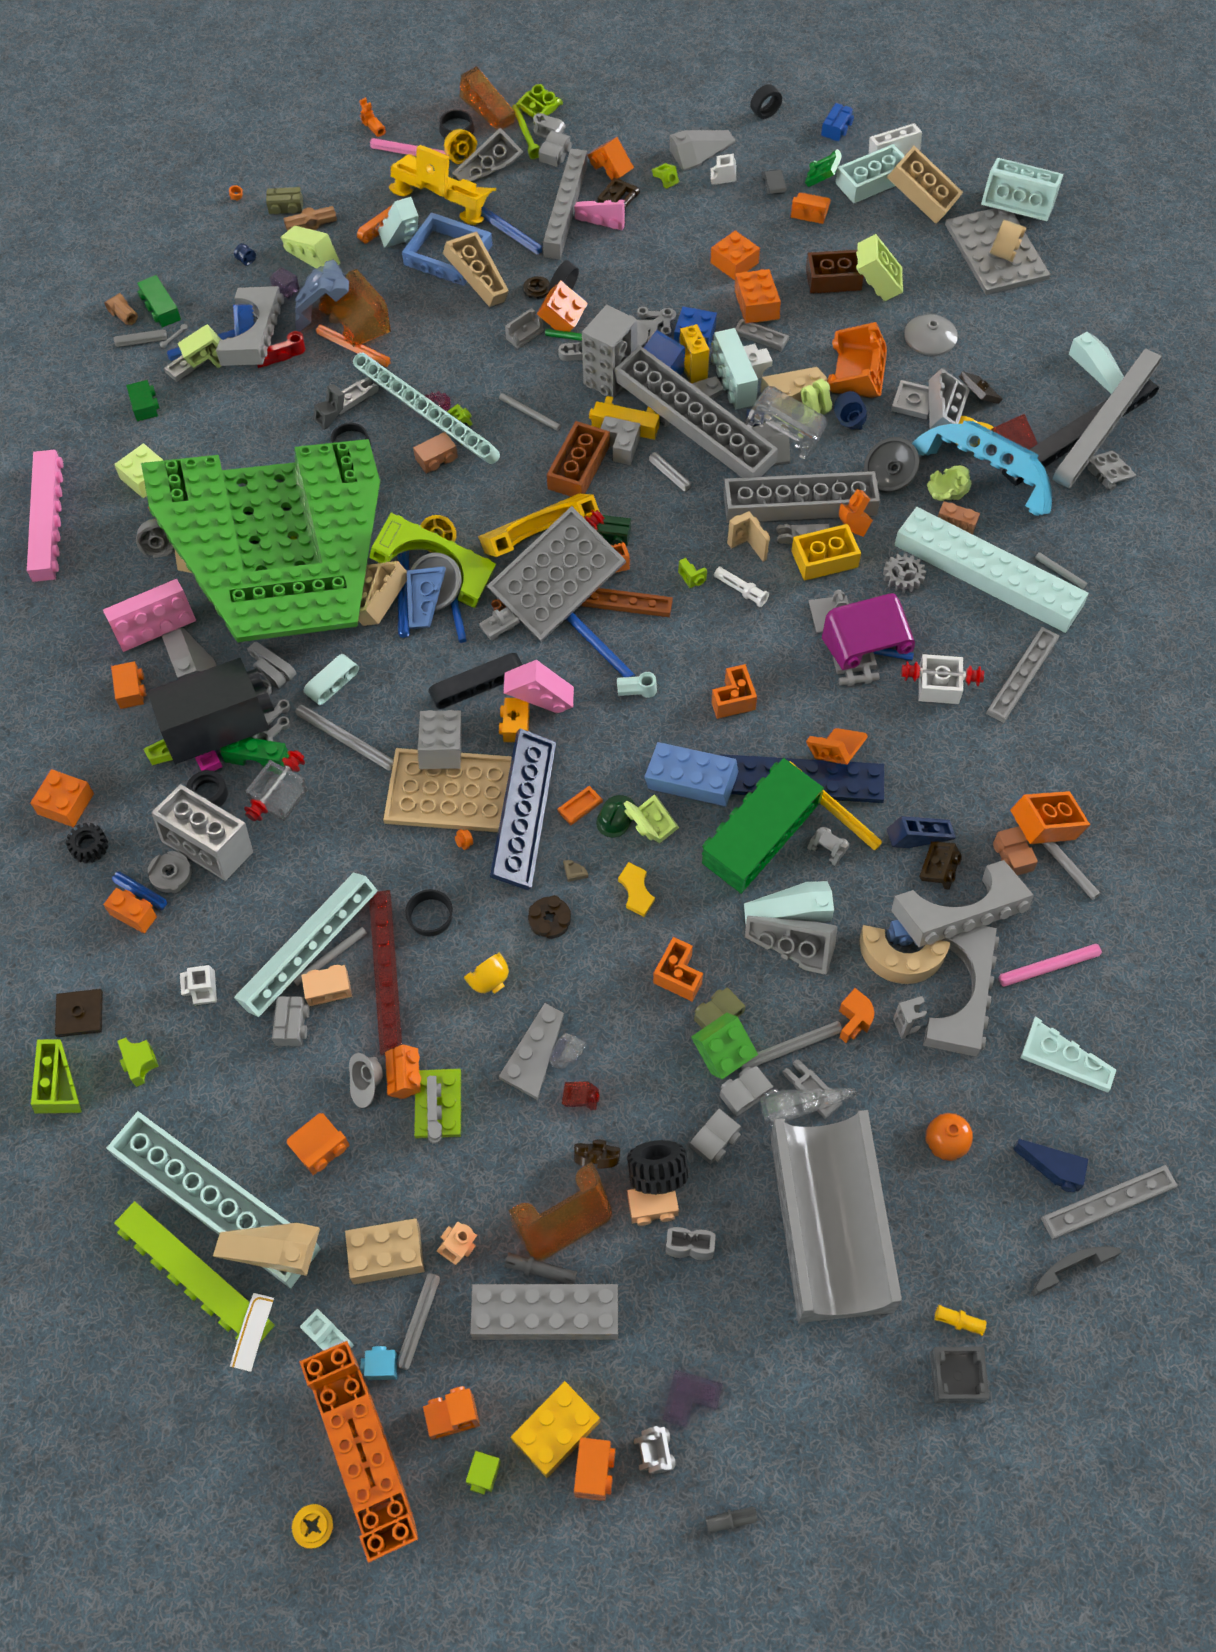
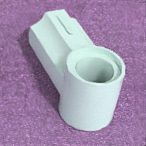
M644 672L638 677L617 678L618 696L641 694L647 698L653 697L657 693L655 675L651 672Z

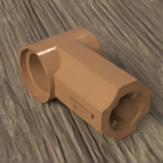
M119 293L104 302L109 313L113 316L116 315L126 325L131 326L136 322L138 315L128 305L122 294Z

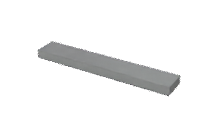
M1043 627L1040 629L988 708L987 715L1003 723L1006 721L1058 641L1059 635Z
M1164 1165L1042 1216L1041 1220L1051 1239L1054 1240L1175 1189L1178 1185L1167 1166Z

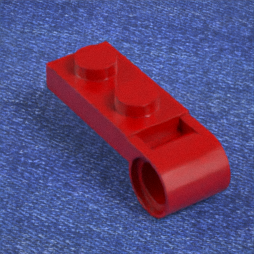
M298 331L290 332L287 335V341L268 346L267 357H265L263 364H259L257 367L269 366L303 354L306 347L302 333Z

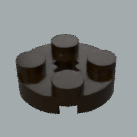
M553 895L541 898L529 908V926L538 936L541 935L548 939L560 937L567 931L570 925V909L558 896ZM546 914L555 915L552 922L544 920Z
M596 1139L593 1140V1144L577 1143L574 1145V1162L580 1166L590 1168L591 1163L597 1164V1169H606L618 1165L620 1148L606 1145L605 1140Z

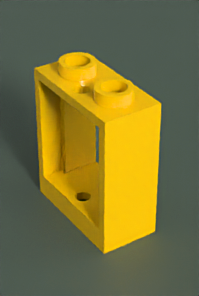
M698 325L680 328V344L685 346L684 371L689 382L692 384L708 379L709 348Z

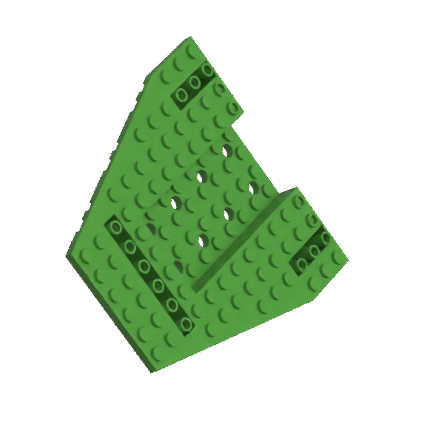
M369 439L295 447L294 463L222 470L219 455L141 463L150 513L156 518L158 525L164 530L180 558L185 561L186 567L193 573L197 583L209 601L213 603L215 610L219 616L221 615L237 642L358 627L380 488V479ZM282 479V480H284V481L280 483V482H277L276 480ZM244 483L246 486L240 487L238 484ZM288 507L291 510L284 511L282 508ZM245 512H252L253 514H252V515H245L244 513H245ZM296 536L298 538L295 540H291L289 537ZM251 541H259L260 543H258V544H251L250 542H251Z

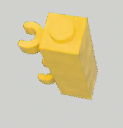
M606 396L604 403L596 401L594 408L590 409L589 419H591L592 426L601 428L605 416L641 423L640 437L653 440L656 438L660 415L656 414L649 406L647 407V412L617 406L612 403L614 397Z

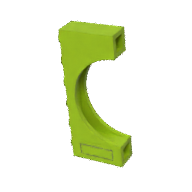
M390 513L371 548L369 558L379 563L390 562L402 552L415 549L445 554L457 563L461 572V587L458 601L475 608L493 574L496 563L492 562L489 558L475 554L470 549L457 545L453 541L440 537L435 532H430L418 524L411 523L400 515Z

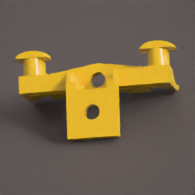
M422 145L417 147L416 157L408 154L391 165V177L395 178V182L389 185L391 192L398 196H408L413 192L410 185L419 189L425 187L437 195L450 200V202L453 201V203L464 206L465 211L461 212L459 217L470 225L482 223L484 217H481V207L484 205L488 195L492 191H496V188L476 187L477 184L462 179L458 181L448 177L449 156Z

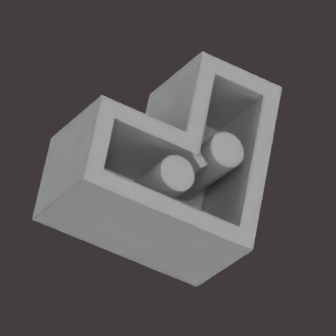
M605 416L601 429L610 431L613 462L631 465L640 440L641 423Z

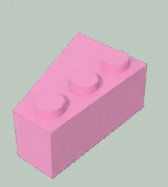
M538 660L505 672L504 694L555 713H561L573 708L574 687Z

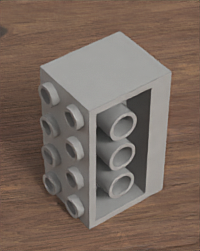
M606 305L582 331L583 384L601 392L605 396L615 397L623 388L616 382L615 368L637 348V319Z
M181 784L151 812L160 839L164 844L182 853L185 857L224 881L253 853L245 822Z

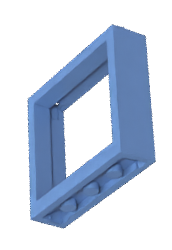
M431 212L402 251L403 263L409 266V268H415L424 273H429L438 278L464 286L467 281L453 265L418 254L417 251L432 231L453 238H459L477 231L485 248L489 251L492 247L491 232Z

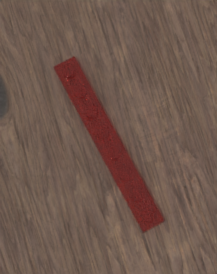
M390 890L377 891L369 900L381 1055H385L386 1051L403 1045Z

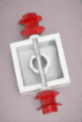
M923 654L920 665L918 662H915L914 665H909L908 661H906V665H902L901 677H904L905 681H907L908 677H912L914 682L919 678V701L959 704L963 693V680H965L968 686L971 682H975L979 686L984 681V671L981 670L980 666L977 670H973L972 666H969L966 672L963 671V657Z

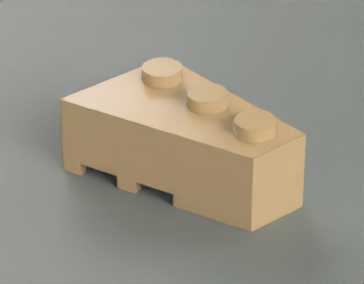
M399 561L367 565L358 620L363 626L379 624L406 583L407 571Z

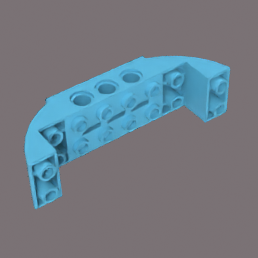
M964 421L963 424H946L930 429L912 442L918 453L923 456L925 454L928 456L936 454L942 441L957 443V448L965 452H974V457L980 460L991 461V466L998 469L1005 468L1007 469V474L1015 478L1017 476L1024 478L1023 482L1030 486L1035 485L1036 487L1025 505L1030 508V513L1039 516L1051 512L1052 488L1049 476L1044 466L1038 460L1039 455L974 421ZM995 446H996V448H997L996 454L994 453V447H995ZM1011 455H1013L1014 458L1012 463L1010 461Z

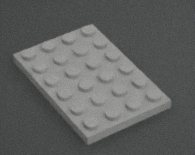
M997 208L946 219L945 222L947 229L985 295L1048 280L1051 274L1026 233H1024L1023 238L1019 237L1022 241L1018 250L1014 249L1016 255L1012 262L990 253L1003 220L1020 225L1013 212Z
M571 506L493 579L487 587L542 642L622 567L626 560Z

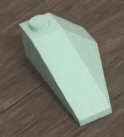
M1088 332L1073 339L1069 355L1112 394L1124 376L1109 349L1098 338Z

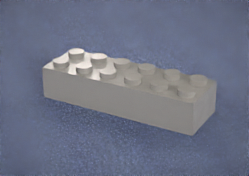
M472 1284L471 1337L473 1340H618V1284Z

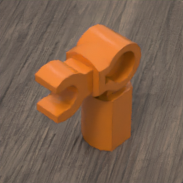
M366 98L361 99L360 105L362 110L360 117L363 124L368 126L377 137L386 133L385 126L375 118L371 110V103H367Z

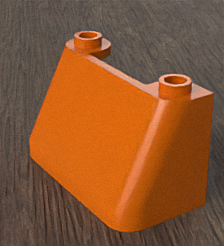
M873 322L835 331L832 345L834 350L838 352L836 373L830 374L827 379L830 391L838 394L853 391L862 397H880L887 347L877 323Z

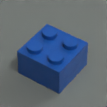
M682 307L674 331V340L680 343V328L697 324L708 348H710L716 329L717 313Z

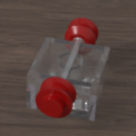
M289 750L287 752L289 758H282L284 767L269 760L245 791L252 805L251 807L244 808L246 811L245 815L250 820L262 821L261 814L269 813L285 821L308 791L304 778L294 773L300 771L299 764H305L304 756L299 751Z

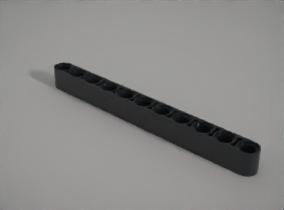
M1149 379L1123 416L1153 398L1160 387ZM1107 400L1029 449L1039 455L1038 460L1044 468L1070 452ZM1004 468L1002 470V475L1015 486L1023 482L1024 478L1018 476L1015 478L1006 473L1007 469Z

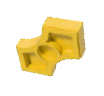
M628 862L618 877V882L628 892L629 897L626 908L645 917L655 901V897L647 891L644 884L647 871Z

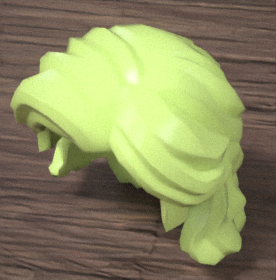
M961 465L945 469V474L943 475L939 470L935 471L934 474L930 475L931 480L927 483L929 493L932 494L934 499L939 501L961 499L969 492L972 484L969 469Z

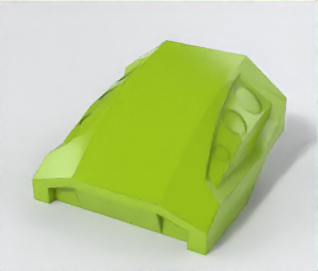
M536 84L516 104L523 112L534 118L536 114L540 113L547 116L550 115L563 102L553 92L545 90L542 84Z

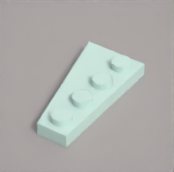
M1035 1016L1021 1059L1108 1093L1111 1089L1116 1069L1092 1053L1088 1054L1079 1048L1080 1045L1074 1041L1070 1042L1061 1036L1060 1032L1054 1028L1050 1029L1041 1023L1042 1020Z

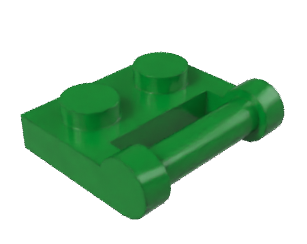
M835 150L831 155L819 161L811 162L805 184L811 187L835 175L842 157L841 152Z

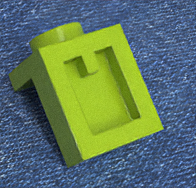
M664 163L652 169L653 176L662 180L664 188L667 189L679 183L676 166Z
M457 404L447 411L460 422H466L469 426L473 425L470 420L472 415L467 408L463 409Z
M686 558L679 560L678 573L689 588L700 586L706 581L707 569L705 567L696 571L694 565L690 564Z

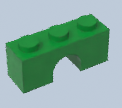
M251 737L221 747L220 749L225 763L245 766L246 760H254L260 763L265 770L283 772L285 770L282 758H289L285 743Z

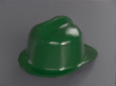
M616 795L604 803L596 821L597 829L602 835L615 838L620 837L627 831L632 820L625 813L627 808L623 803L629 801L635 805L631 798Z

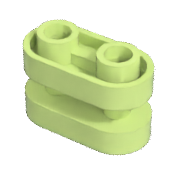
M823 379L813 382L812 386L807 385L801 389L804 414L810 421L819 418L820 413L825 415L832 410L830 386Z

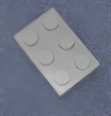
M420 711L418 737L419 769H461V711Z

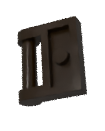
M614 178L598 196L597 203H604L606 200L618 202L628 192L629 194L624 199L626 211V207L634 197L636 198L640 194V190L634 185Z

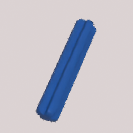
M116 872L112 877L115 884L132 892L140 899L147 900L158 910H163L167 905L165 898L125 874Z

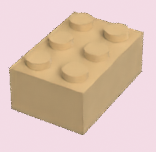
M416 1218L345 1231L349 1275L353 1284L425 1272L420 1227Z

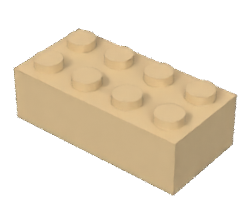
M915 146L909 150L887 176L935 224L947 213L963 193Z

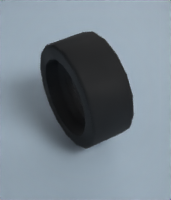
M766 84L754 93L750 107L759 118L767 119L779 110L782 104V95L773 85ZM772 96L768 104L761 108L763 102Z
M210 770L194 774L188 780L186 788L196 792L198 787L204 783H216L219 786L218 792L206 800L221 807L228 796L227 786L222 776Z

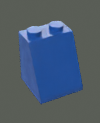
M656 330L644 349L676 373L682 375L685 364V346Z

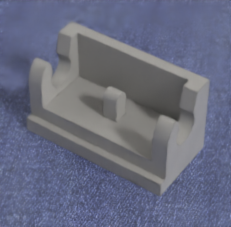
M532 308L505 326L506 340L517 349L544 332L542 318L538 317L536 319L535 310Z
M923 996L899 1003L893 1021L901 1039L920 1029V1026L913 1028L912 1026L915 1020L923 1018L927 1011L918 1013L920 1006L925 1002Z

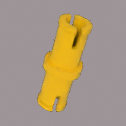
M938 1305L934 1320L953 1325L959 1331L964 1329L983 1336L986 1320L966 1315L965 1311L960 1310L958 1312Z

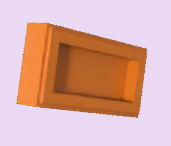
M589 785L557 810L571 826L600 805L603 799Z

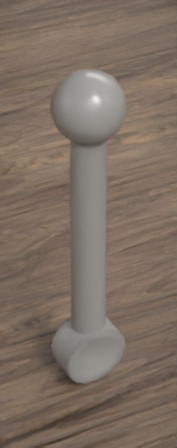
M182 324L180 326L181 329H179L166 341H162L160 343V347L166 348L167 344L170 341H172L183 331H187V325Z

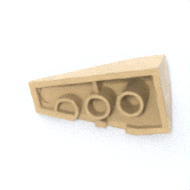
M290 1223L220 1232L213 1256L307 1276L320 1228L300 1223Z

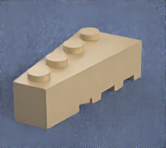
M477 231L447 241L443 254L486 304L492 307L505 302L509 290Z

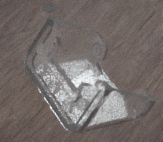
M767 386L753 405L744 424L751 429L755 424H760L761 428H763L765 423L796 440L797 443L794 447L801 449L799 457L808 460L828 425V420L824 415L819 414L776 387Z

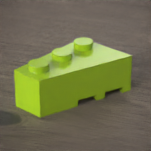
M61 1039L37 1040L31 1106L35 1114L82 1112Z

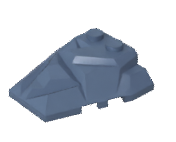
M335 260L326 261L324 266L315 268L307 276L304 286L296 297V331L300 332L311 323L312 304L323 294L327 293L337 302L349 292V281L344 277V273Z

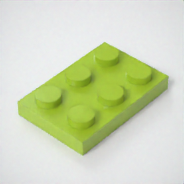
M461 1069L419 1070L421 1092L415 1094V1138H428V1076H436V1083H441V1097H437V1106L441 1105L442 1119L437 1120L442 1125L441 1136L461 1137Z

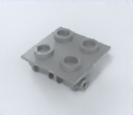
M1114 451L1095 455L1087 464V469L1095 478H1098L1099 482L1102 481L1107 490H1114L1117 486L1116 482L1136 477L1130 466L1126 465Z
M836 590L833 597L808 601L816 633L823 632L825 618L830 610L849 604L847 595L842 590Z

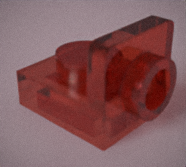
M589 1081L565 1082L562 1105L565 1107L586 1106L590 1110H596L600 1099L599 1089Z

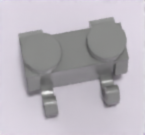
M820 827L811 838L807 847L810 851H816L818 849L817 845L821 844L832 851V857L829 861L832 862V865L836 866L849 848V842L844 838L839 839L834 836L829 828Z
M654 1426L641 1431L642 1436L634 1439V1445L640 1446L643 1464L639 1465V1471L649 1470V1473L655 1474L673 1470L675 1468V1459L669 1453L670 1433L668 1429Z

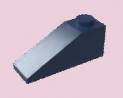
M901 816L887 828L892 847L913 848L929 845L931 841L944 842L956 838L950 820Z
M1018 1139L1014 1145V1151L1052 1183L1061 1186L1062 1190L1076 1192L1084 1186L1088 1165L1087 1158Z

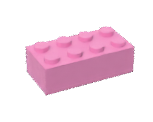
M177 579L103 609L123 652L196 621L186 595Z

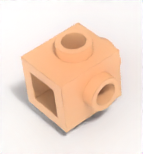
M457 1222L453 1228L450 1226L446 1228L440 1237L444 1241L437 1252L456 1265L464 1255L468 1257L476 1245L472 1242L477 1235L473 1233L468 1225Z

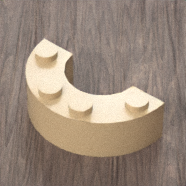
M866 925L862 927L859 940L860 950L867 965L880 977L900 984H913L930 978L943 964L950 947V942L939 940L931 945H925L920 951L915 953H902L889 945L885 937V929Z

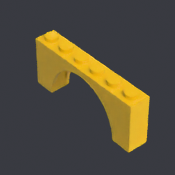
M579 493L478 536L484 553L498 557L514 550L513 546L518 542L548 529L571 506L583 518L584 516H591V510L594 512L596 510L599 511L594 495Z

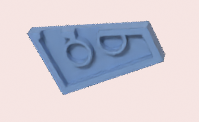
M444 566L407 570L410 629L429 628L431 626L446 571Z

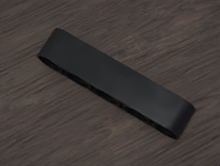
M509 653L435 683L429 688L428 692L436 707L444 709L504 684L505 672L520 667L523 664L517 653Z

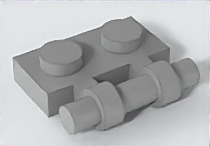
M874 652L864 654L856 668L843 671L833 657L837 674L845 673L846 676L839 678L840 686H854L855 683L862 682L869 684L880 679L878 672L871 673V670L876 669L877 666ZM853 672H863L862 675H853Z

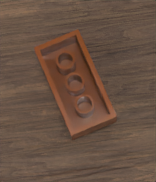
M575 421L547 473L548 490L571 497L579 493L585 494L610 447V431Z

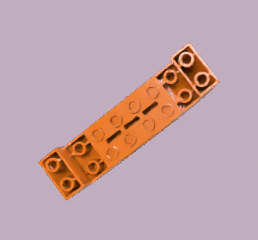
M344 1341L299 1361L306 1383L313 1390L362 1533L359 1538L368 1563L418 1540L416 1525L407 1494L373 1399L348 1341Z

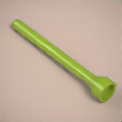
M514 104L512 109L527 141L529 157L531 159L539 158L540 147L534 143L517 104Z

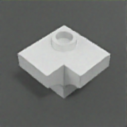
M734 154L717 156V165L711 168V184L735 182L736 161Z
M756 344L743 346L757 378H762L763 372L772 366V359L767 348L758 350Z
M209 965L187 968V972L180 973L182 996L192 995L194 1005L217 1002L215 970Z

